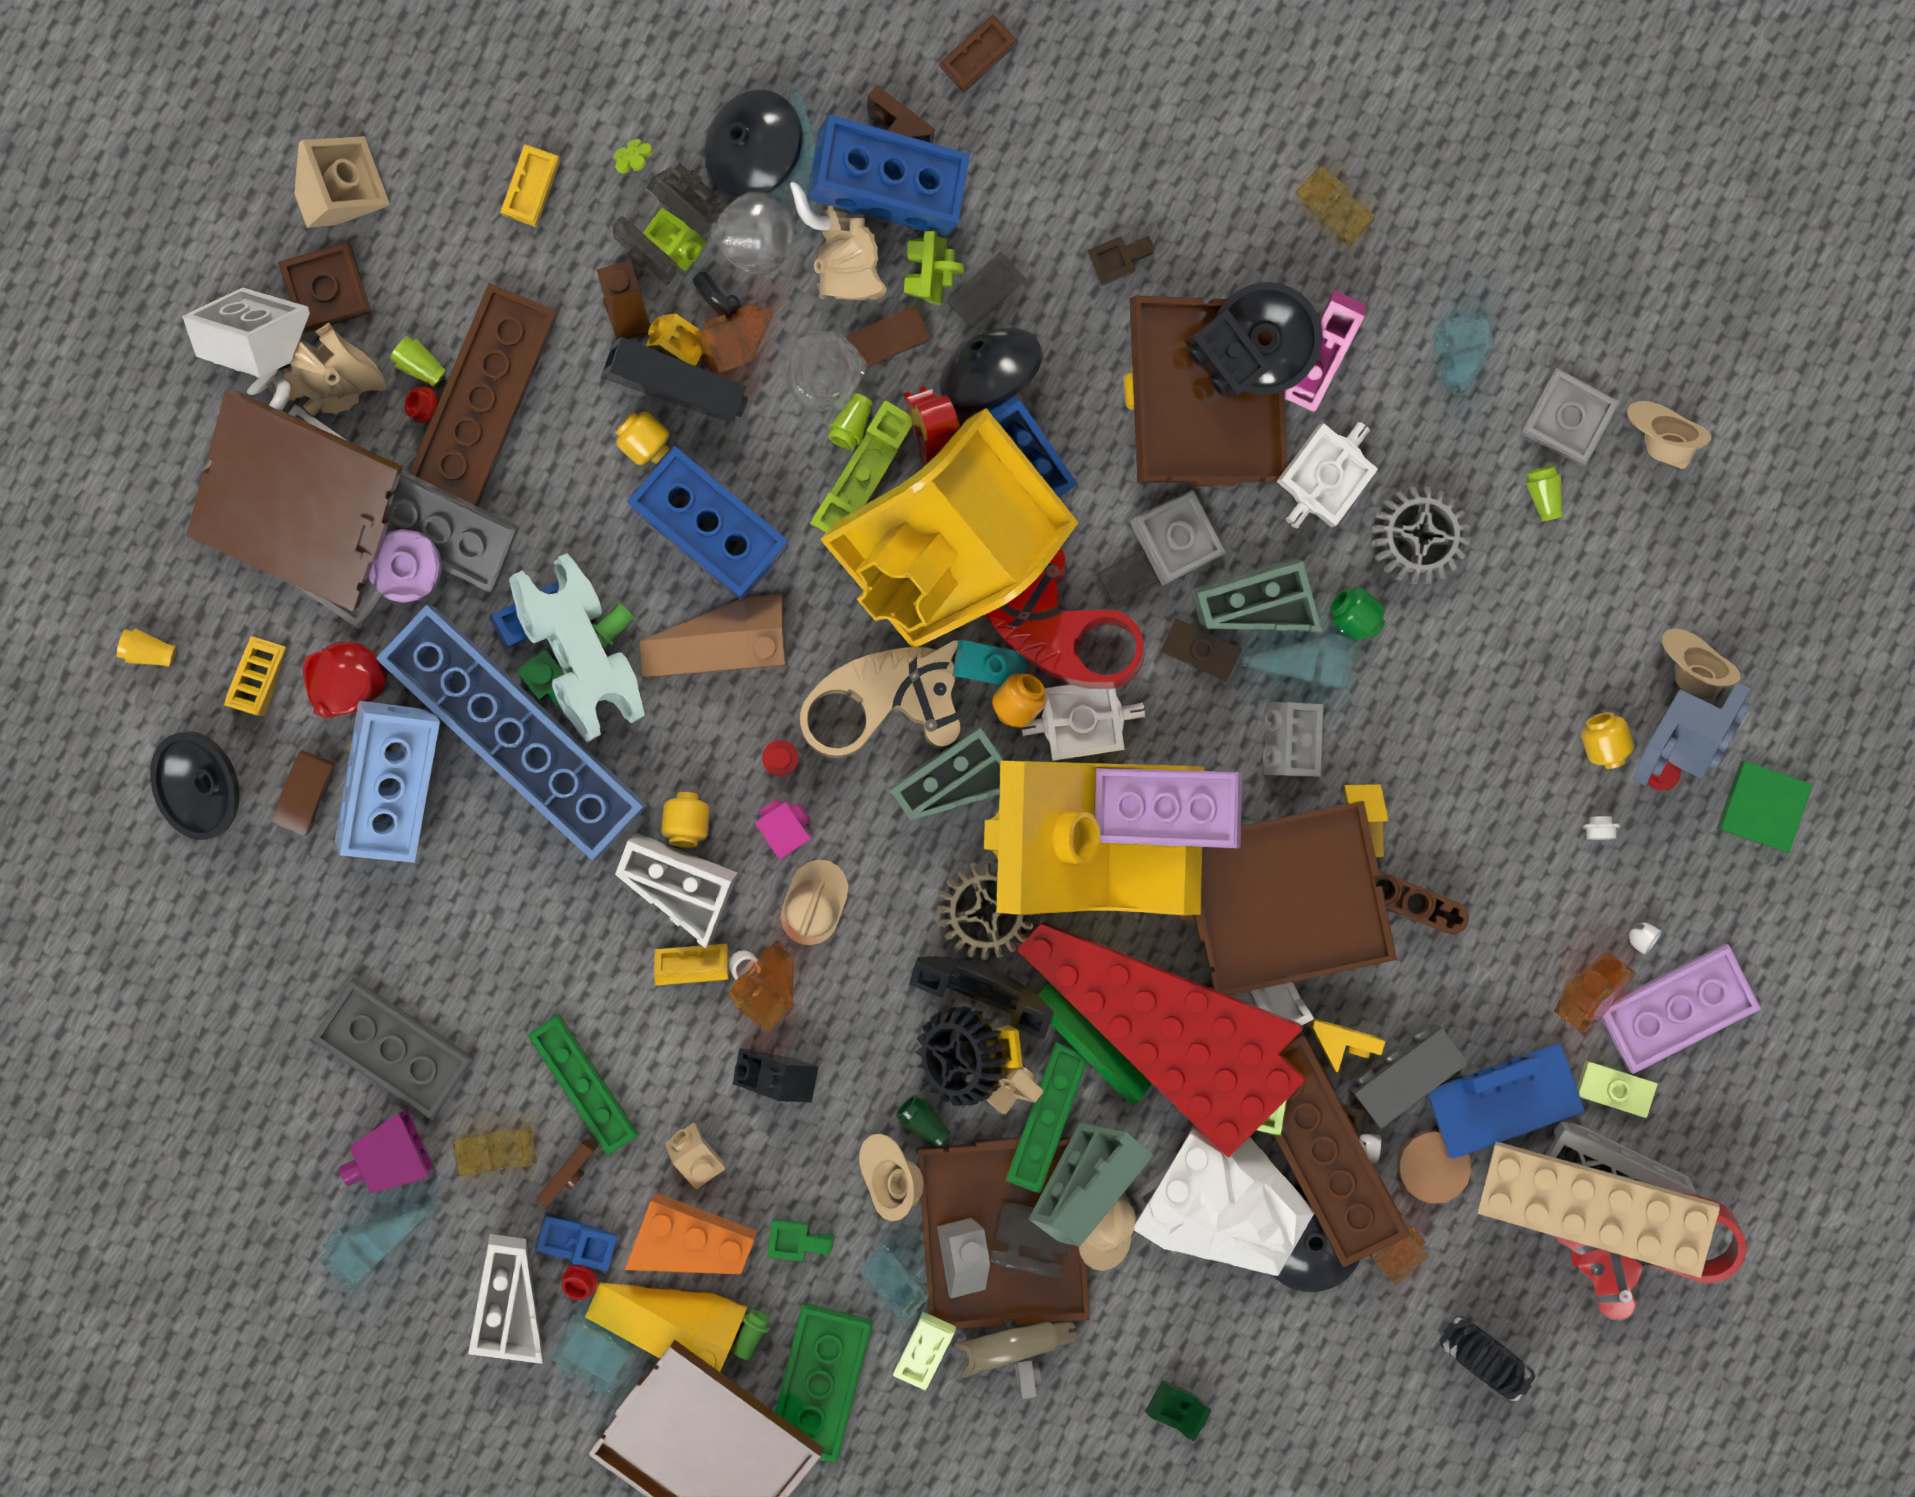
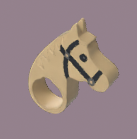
M952 641L937 650L924 647H906L878 652L853 660L834 670L819 682L803 703L800 713V726L807 744L814 751L826 757H848L858 752L867 743L890 712L895 709L902 711L911 721L922 724L924 737L934 748L943 749L953 744L960 733V722L951 699V691L955 678H957L952 676L954 664L951 659L957 649L958 641ZM839 693L847 695L850 693V697L858 703L862 702L861 707L866 721L865 729L860 738L847 747H827L819 743L809 730L808 715L812 706L820 698L829 694Z

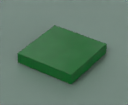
M1740 761L1717 829L1782 852L1790 853L1813 784L1747 761Z

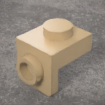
M1025 1067L1003 1068L1007 1075L999 1080L1002 1087L992 1092L993 1096H990L986 1101L999 1113L1006 1114L1017 1099L1035 1103L1043 1093V1090L1034 1083L1035 1075Z
M695 1123L677 1131L666 1142L672 1164L696 1190L726 1169L722 1159L703 1139L701 1131Z

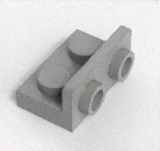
M1267 703L1264 717L1266 728L1265 749L1263 752L1264 774L1321 777L1323 704Z

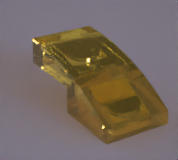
M1321 165L1296 190V195L1307 208L1349 247L1374 222L1375 215L1347 193V186Z
M532 1127L478 1134L452 1140L458 1176L491 1173L497 1169L531 1166L537 1163Z

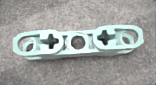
M567 553L559 556L554 561V571L559 583L558 593L546 594L539 591L532 583L530 577L523 571L513 574L509 581L516 605L517 617L527 637L533 643L547 638L563 670L564 675L552 681L556 699L563 713L571 721L586 742H589L601 735L595 709L598 701L607 700L614 703L624 718L630 723L640 720L645 714L638 690L637 678L627 658L620 652L607 657L590 622V620L598 618L602 614L599 599L591 582Z

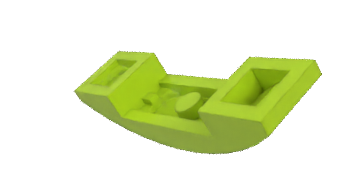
M886 400L883 402L866 430V435L810 522L812 526L826 533L834 522L869 502L913 427L911 416Z

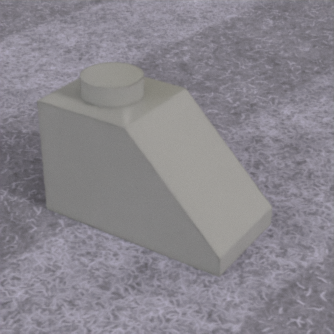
M972 1218L937 1226L949 1297L955 1298L985 1290L990 1260L984 1228Z

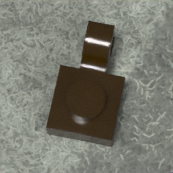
M1122 236L1089 249L1088 255L1101 286L1134 273L1135 267L1132 262L1153 255L1155 248L1150 236L1127 246Z

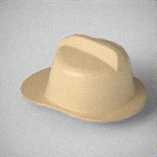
M1637 401L1632 403L1627 409L1629 420L1634 426L1645 433L1648 454L1658 461L1685 469L1690 464L1697 448H1702L1711 441L1710 432L1704 427L1685 419L1660 404L1649 401Z
M1674 628L1667 630L1662 635V645L1666 653L1676 662L1674 668L1676 683L1685 692L1711 703L1724 687L1734 686L1740 681V672L1736 666L1720 656L1695 634Z
M826 860L810 861L800 867L792 878L782 905L780 919L787 935L799 944L814 945L822 943L832 935L837 927L848 894L847 879L839 866Z
M880 1133L869 1136L861 1146L859 1164L876 1211L884 1219L889 1221L901 1220L909 1214L912 1206H916L921 1202L924 1189L923 1175L913 1162L905 1159L899 1145L891 1137Z
M1125 1192L1079 1247V1254L1084 1263L1094 1270L1105 1271L1116 1267L1123 1261L1129 1251L1131 1235L1135 1229L1136 1216Z

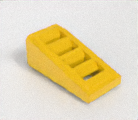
M251 636L228 690L224 705L257 716H266L288 647ZM256 650L274 654L272 661L256 657ZM252 663L268 668L266 675L250 670ZM247 678L263 682L261 688L247 685ZM243 692L256 695L255 702L242 699Z

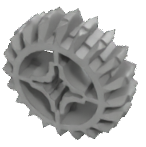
M1427 486L1422 489L1420 496L1416 487H1410L1407 491V497L1401 491L1394 494L1396 504L1391 500L1384 501L1382 505L1387 513L1379 511L1374 516L1383 525H1374L1370 529V532L1373 534L1381 535L1380 539L1371 541V547L1382 546L1383 552L1375 556L1376 561L1387 557L1390 562L1384 566L1383 570L1388 573L1397 567L1395 579L1398 581L1403 580L1408 572V581L1411 585L1417 584L1420 576L1425 585L1432 583L1433 575L1438 580L1446 578L1445 569L1453 572L1458 568L1452 558L1462 560L1466 556L1458 546H1467L1470 543L1469 539L1460 537V533L1470 529L1468 524L1459 525L1458 519L1463 518L1465 512L1461 510L1453 513L1451 510L1456 505V500L1451 499L1445 504L1442 503L1445 497V492L1438 491L1432 499L1431 488ZM1418 507L1417 515L1414 516L1411 526H1394L1396 519L1406 508ZM1429 510L1442 520L1446 532L1434 527L1432 513H1429ZM1421 528V534L1427 535L1431 539L1424 540L1419 544V538L1408 533ZM1393 538L1407 545L1408 558H1411V561L1406 560L1398 552ZM1430 545H1446L1442 555L1434 563L1422 565V559L1426 556Z

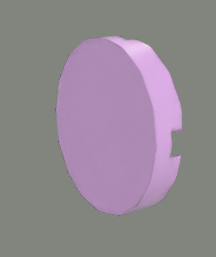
M409 529L389 531L385 535L378 559L372 564L369 580L389 600L402 603L420 600L430 594L440 581L442 571L440 552L432 540L421 532Z

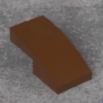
M914 306L848 335L845 339L860 371L889 361L897 354L926 344L931 337L917 306Z
M301 750L296 757L282 790L272 823L306 836L313 827L320 800L328 791L335 763Z

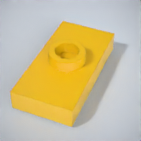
M524 144L500 213L505 217L537 228L561 161L560 157Z
M727 944L708 945L706 949L703 946L655 949V986L728 980L729 950Z

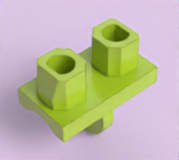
M925 231L924 238L908 240V260L911 262H922L921 274L906 275L904 292L909 296L922 298L930 304L942 305L943 287H953L954 275H963L965 265L955 262L956 250L947 249V240L938 237L937 232Z

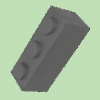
M1428 1024L1420 1027L1410 1036L1412 1039L1410 1043L1402 1049L1399 1046L1392 1048L1381 1058L1383 1060L1382 1064L1374 1070L1367 1068L1353 1078L1352 1081L1355 1084L1348 1088L1361 1107L1366 1110L1372 1122L1380 1129L1468 1064L1442 1027L1436 1024L1431 1027Z

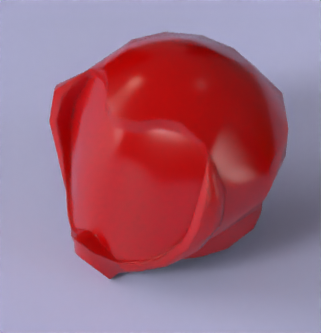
M340 641L334 642L318 652L307 655L302 666L303 679L309 702L314 707L313 713L324 719L357 713L359 701L373 702V699L379 697L384 691L388 671L376 659L378 657L377 653L359 643Z

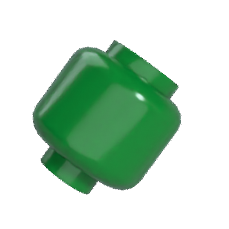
M1361 587L1342 590L1331 603L1332 624L1354 641L1376 637L1385 625V620L1383 619L1385 608L1383 603Z

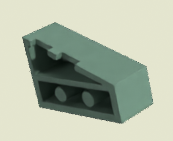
M1295 558L1191 589L1199 622L1207 629H1266L1322 632L1304 562Z
M977 726L890 786L889 790L910 821L999 795L1000 764L1004 760L981 727Z
M1079 1123L1029 1220L1056 1241L1080 1247L1154 1155L1127 1132Z

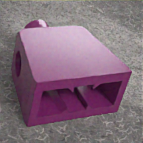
M407 1108L352 1144L350 1150L354 1160L339 1167L341 1178L347 1186L364 1179L371 1193L423 1180L436 1171Z

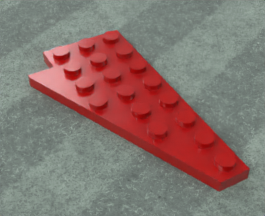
M1045 922L1041 923L1025 942L1016 949L1228 1158L1306 1081V1077L1280 1053L1302 1031L1303 1026L1300 1023Z

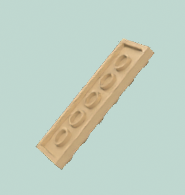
M1495 1141L1477 1214L1701 1278L1720 1205L1712 1201Z

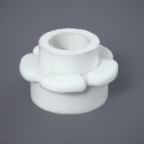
M1609 816L1590 817V824L1583 825V829H1586L1587 840L1617 839L1616 828H1620L1619 824H1612V817Z

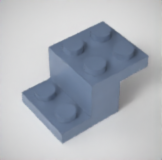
M1737 682L1722 709L1680 689L1648 743L1632 779L1646 786L1652 774L1660 776L1667 762L1701 779L1708 767L1716 770L1751 706L1744 702L1751 688Z

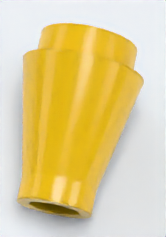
M136 628L133 631L125 629L119 640L117 657L125 659V663L171 667L177 647L169 645Z

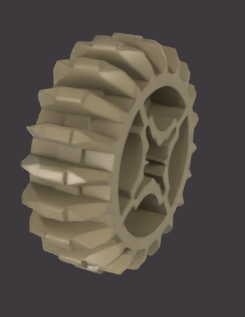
M985 861L984 872H978L977 865L973 862L970 863L972 875L967 877L962 868L957 870L958 876L962 879L959 884L951 878L947 879V885L954 889L952 894L946 891L940 892L939 896L942 899L949 900V904L938 905L937 911L948 913L949 917L939 920V926L945 927L951 924L953 929L946 932L945 938L949 940L958 935L960 939L956 942L954 948L959 951L965 943L969 944L967 956L973 957L977 947L982 948L981 957L983 960L988 959L989 948H994L996 957L1001 958L1003 956L1000 948L1001 945L1006 943L1008 950L1011 952L1016 950L1015 945L1011 941L1014 936L1019 941L1025 942L1026 936L1019 929L1021 926L1026 929H1032L1033 924L1023 919L1024 915L1031 916L1035 914H1016L1012 926L1001 936H999L996 923L1001 913H996V910L991 912L992 928L989 927L988 921L983 919V915L980 918L977 914L967 916L976 913V910L981 908L980 892H983L985 900H989V905L994 903L997 906V899H993L988 895L983 880L997 882L998 867L996 873L991 872V862ZM973 883L976 893L974 905L964 911L955 913L956 903L960 894ZM971 921L981 922L986 928L989 940L970 936L959 924Z

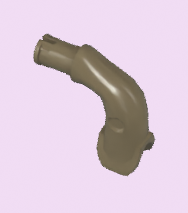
M1063 1321L1055 1324L1043 1322L1032 1326L1001 1331L976 1339L955 1342L954 1345L958 1348L959 1352H966L969 1356V1364L963 1367L962 1378L975 1376L986 1370L1021 1361L1038 1354L1052 1352L1060 1345L1072 1344L1077 1339V1332L1069 1333L1068 1330L1076 1328L1075 1324L1072 1321Z

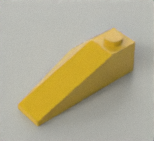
M600 1282L585 1317L658 1358L662 1357L675 1339L720 1372L743 1320L747 1306L715 1292L680 1291V1289L668 1288L666 1290Z

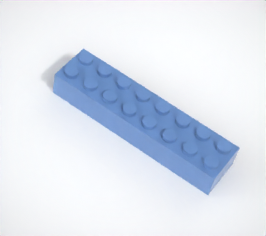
M426 605L376 658L592 861L599 859L648 807L643 800L436 607Z

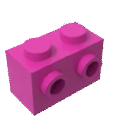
M776 799L758 811L762 818L756 821L755 824L779 860L814 837L806 825L811 819L800 803L793 805L791 801H786L782 804L779 799Z

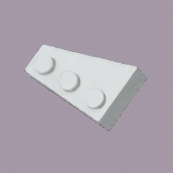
M635 833L627 841L615 875L650 904L654 903L671 917L670 920L677 926L681 925L698 939L697 942L706 949L714 936L737 872Z

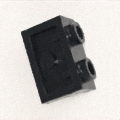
M1228 309L1223 310L1199 331L1185 339L1189 346L1187 352L1190 358L1198 366L1201 367L1203 365L1212 376L1209 378L1212 387L1222 396L1226 395L1228 398L1238 396L1272 368Z

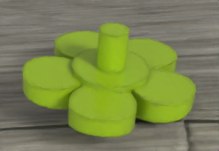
M640 139L629 141L627 149L625 147L619 148L614 154L616 170L624 174L631 167L634 171L643 169L646 166L644 158H648L653 153L652 146L649 143H642Z

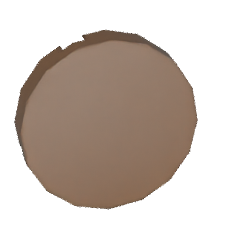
M1439 1130L1421 1131L1416 1134L1415 1137L1403 1145L1397 1160L1398 1176L1405 1189L1418 1200L1430 1204L1446 1203L1459 1196L1468 1185L1472 1172L1469 1154L1455 1159L1448 1157Z

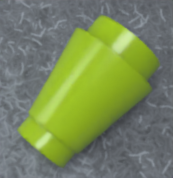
M405 336L389 357L390 360L396 363L395 368L431 385L433 388L447 372L417 338L412 340L410 337Z
M854 393L852 398L828 426L830 430L828 434L829 440L846 450H854L856 444H861L870 409L873 405L872 401L861 394Z
M1556 466L1542 467L1527 472L1528 481L1525 484L1541 517V521L1562 517L1561 473H1557Z

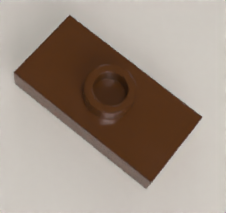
M992 14L939 63V67L965 93L1017 45V40Z
M589 1138L585 1139L539 1193L536 1201L547 1208L565 1186L571 1190L585 1174L580 1167L598 1145Z

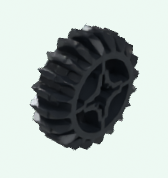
M966 1006L947 1008L942 1012L934 1014L931 1017V1021L922 1026L924 1033L917 1037V1040L922 1045V1047L915 1051L922 1059V1062L917 1067L924 1069L926 1074L922 1081L931 1082L930 1093H940V1100L951 1101L953 1106H972L978 1104L979 1101L982 1102L989 1099L990 1096H993L992 1092L1002 1087L999 1080L1007 1075L1001 1067L1009 1061V1059L1002 1056V1050L1007 1045L1000 1043L998 1039L1002 1031L992 1029L993 1019H983V1011H972L971 1007ZM954 1029L958 1030L956 1037L950 1039L951 1032ZM971 1073L975 1075L971 1083L966 1082L967 1075Z
M1456 1316L1443 1330L1444 1333L1439 1339L1441 1347L1457 1360L1459 1364L1500 1395L1511 1401L1518 1402L1532 1387L1531 1384L1536 1378L1534 1371L1503 1344L1467 1318Z

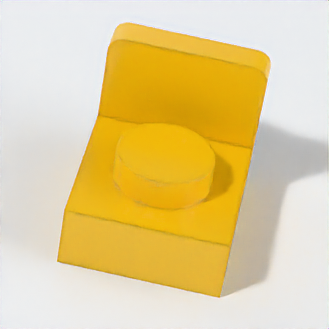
M678 314L662 315L653 321L648 330L650 337L646 347L653 350L659 349L671 357L696 366L711 337Z

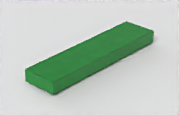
M1047 981L1036 995L1054 1011L1050 1024L1132 1106L1138 1103L1150 1088L1152 1082Z
M560 1014L527 1034L607 1156L639 1135Z
M1055 1042L1039 1086L1043 1093L1032 1105L1005 1181L1040 1194L1087 1064V1060L1076 1049Z

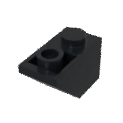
M739 1048L732 1084L777 1101L812 1103L819 1067L795 1058Z

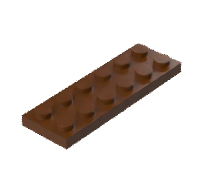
M488 283L412 464L410 474L476 506L479 505L559 313L556 310Z
M1306 1034L1291 1041L1280 1053L1306 1077V1081L1287 1099L1281 1136L1275 1135L1344 1268L1409 1237L1410 1232Z

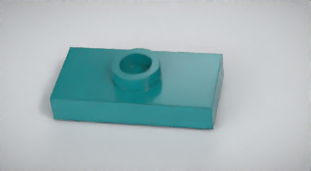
M958 640L952 676L1002 685L1012 674H1025L1027 660L1015 650Z

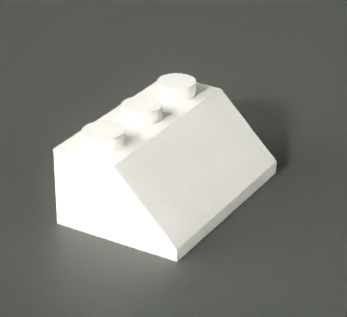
M242 287L182 317L196 357L232 368L236 371L254 375L257 378H268L275 375L279 368L291 362L310 313L308 306Z

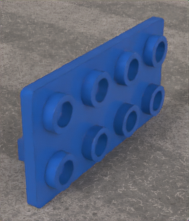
M1558 1043L1442 1083L1427 1094L1448 1157L1452 1159L1494 1145L1495 1141L1502 1142L1584 1112V1107L1563 1047Z

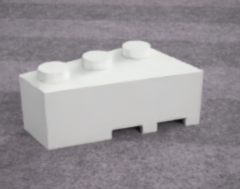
M494 1234L489 1235L468 1354L543 1364V1349L526 1239Z

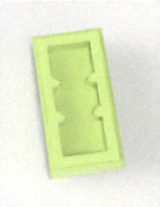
M1586 1060L1577 1085L1579 1096L1645 1118L1648 1116L1657 1088V1083Z
M922 1312L894 1369L893 1376L926 1391L955 1333L956 1326Z

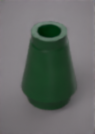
M912 1095L901 1105L896 1113V1117L900 1120V1126L932 1144L935 1148L939 1147L950 1134V1131L925 1098L920 1099L917 1095Z

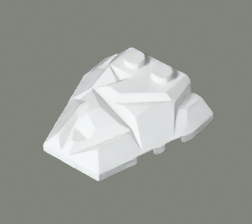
M1193 1125L1158 1188L1139 1216L1134 1231L1163 1249L1278 1276L1314 1215V1211L1251 1137L1228 1158Z

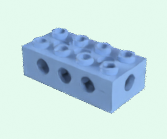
M365 701L358 702L335 836L339 855L415 863L440 725L439 719L431 710ZM391 743H401L394 751L385 750ZM394 778L391 784L380 786L384 779ZM379 814H388L387 817L383 820H374V818Z

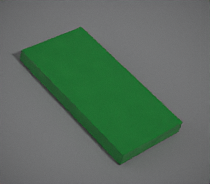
M803 1302L775 1413L825 1448L819 1460L837 1464L873 1320Z

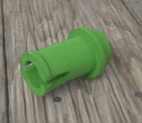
M617 602L616 606L597 625L593 623L592 626L602 647L605 648L608 644L612 646L614 644L612 640L635 617L622 604Z
M751 1310L749 1314L744 1315V1325L731 1347L732 1353L744 1360L752 1359L753 1353L763 1334L768 1333L770 1330V1318L757 1310Z

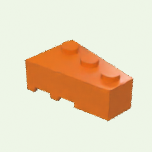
M655 1193L648 1206L625 1270L742 1274L757 1230Z

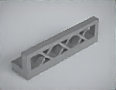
M1569 1119L1555 1122L1552 1127L1556 1138L1547 1151V1156L1557 1158L1565 1145L1578 1151L1581 1161L1574 1162L1575 1164L1592 1167L1603 1163L1611 1167L1612 1173L1618 1175L1616 1170L1624 1173L1618 1176L1633 1180L1637 1179L1643 1183L1679 1193L1692 1195L1697 1193L1688 1176Z

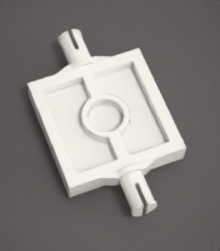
M1357 422L1347 438L1337 435L1324 423L1318 425L1279 477L1277 483L1291 493L1296 502H1298L1297 506L1286 518V521L1291 523V526L1299 528L1309 512L1316 514L1330 527L1336 526L1376 473L1378 468L1370 463L1358 448L1370 432V429L1365 427V424Z
M1070 684L1044 688L1047 699L1046 705L1043 708L1042 718L1034 719L1026 727L1036 726V728L1022 730V735L1024 737L1026 735L1044 733L1049 741L1052 761L1125 750L1122 736L1124 720L1145 718V711L1130 713L1132 710L1144 709V705L1141 702L1121 706L1116 696L1115 688L1088 689Z

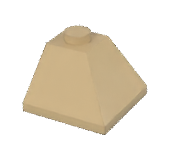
M365 136L310 139L299 142L294 194L307 228L338 225L390 205Z

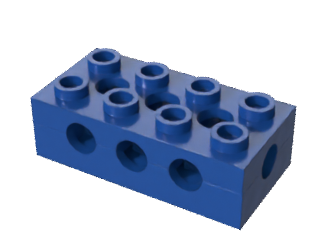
M829 114L818 130L806 198L921 231H935L937 235L945 237L959 222L970 154Z
M676 446L671 449L627 501L629 507L742 602L789 548L788 540ZM686 494L690 497V501L684 508H675L671 505L675 496ZM707 517H713L719 521L717 528L711 532H704L699 529L701 521ZM736 540L747 544L745 552L739 556H733L727 552L729 544Z

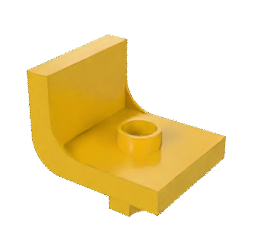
M986 408L967 419L944 448L915 475L894 489L834 522L820 540L863 589L857 600L875 621L888 619L911 647H919L1005 605L1022 593L1040 576L1079 522Z
M1001 761L999 811L993 818L985 820L984 849L991 850L998 859L996 913L1022 915L1076 911H1129L1183 916L1201 915L1202 847L1101 843L1100 828L1095 818L1096 768L1204 771V766Z

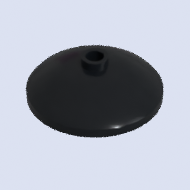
M762 89L744 92L727 102L713 119L705 141V164L713 182L724 192L741 199L762 197L778 188L792 173L802 149L803 130L797 111L781 95Z
M1262 282L1238 290L1223 303L1217 315L1223 310L1228 309L1272 367L1245 391L1256 394L1279 393L1294 387L1310 373L1320 354L1322 330L1314 307L1300 292L1283 284ZM1268 331L1272 336V340L1268 345L1263 346L1259 343L1258 336L1261 332Z
M1017 328L995 329L972 338L959 348L947 362L940 379L941 395L949 397L954 409L967 412L988 409L1009 400L1031 382L1041 366L1043 351L1038 339L1031 332Z
M183 731L166 737L156 748L150 767L151 788L160 812L175 830L189 838L207 840L223 834L234 822L240 800L239 781L231 760L216 742L201 733Z
M1300 1184L1292 1185L1311 1207ZM1314 1213L1280 1274L1272 1276L1289 1288L1303 1292H1319L1331 1289L1345 1281L1357 1268L1360 1260L1344 1268L1342 1267ZM1313 1237L1321 1238V1244L1317 1248L1309 1247V1241Z

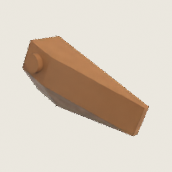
M782 594L749 596L743 602L736 600L641 640L642 677L787 667Z

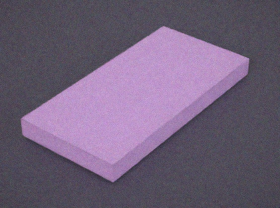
M1096 768L1095 818L1100 828V842L1240 848L1243 772Z
M1723 944L1598 1007L1597 1010L1628 1072L1634 1074L1761 1010V1007L1729 944Z

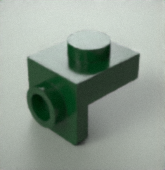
M1162 1380L1144 1412L1150 1418L1178 1429L1187 1439L1195 1441L1201 1429L1205 1426L1211 1409L1194 1393Z

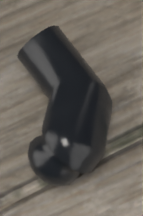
M703 271L695 275L693 285L720 317L730 319L733 314H738L741 311L738 297L732 294L725 297L707 272Z

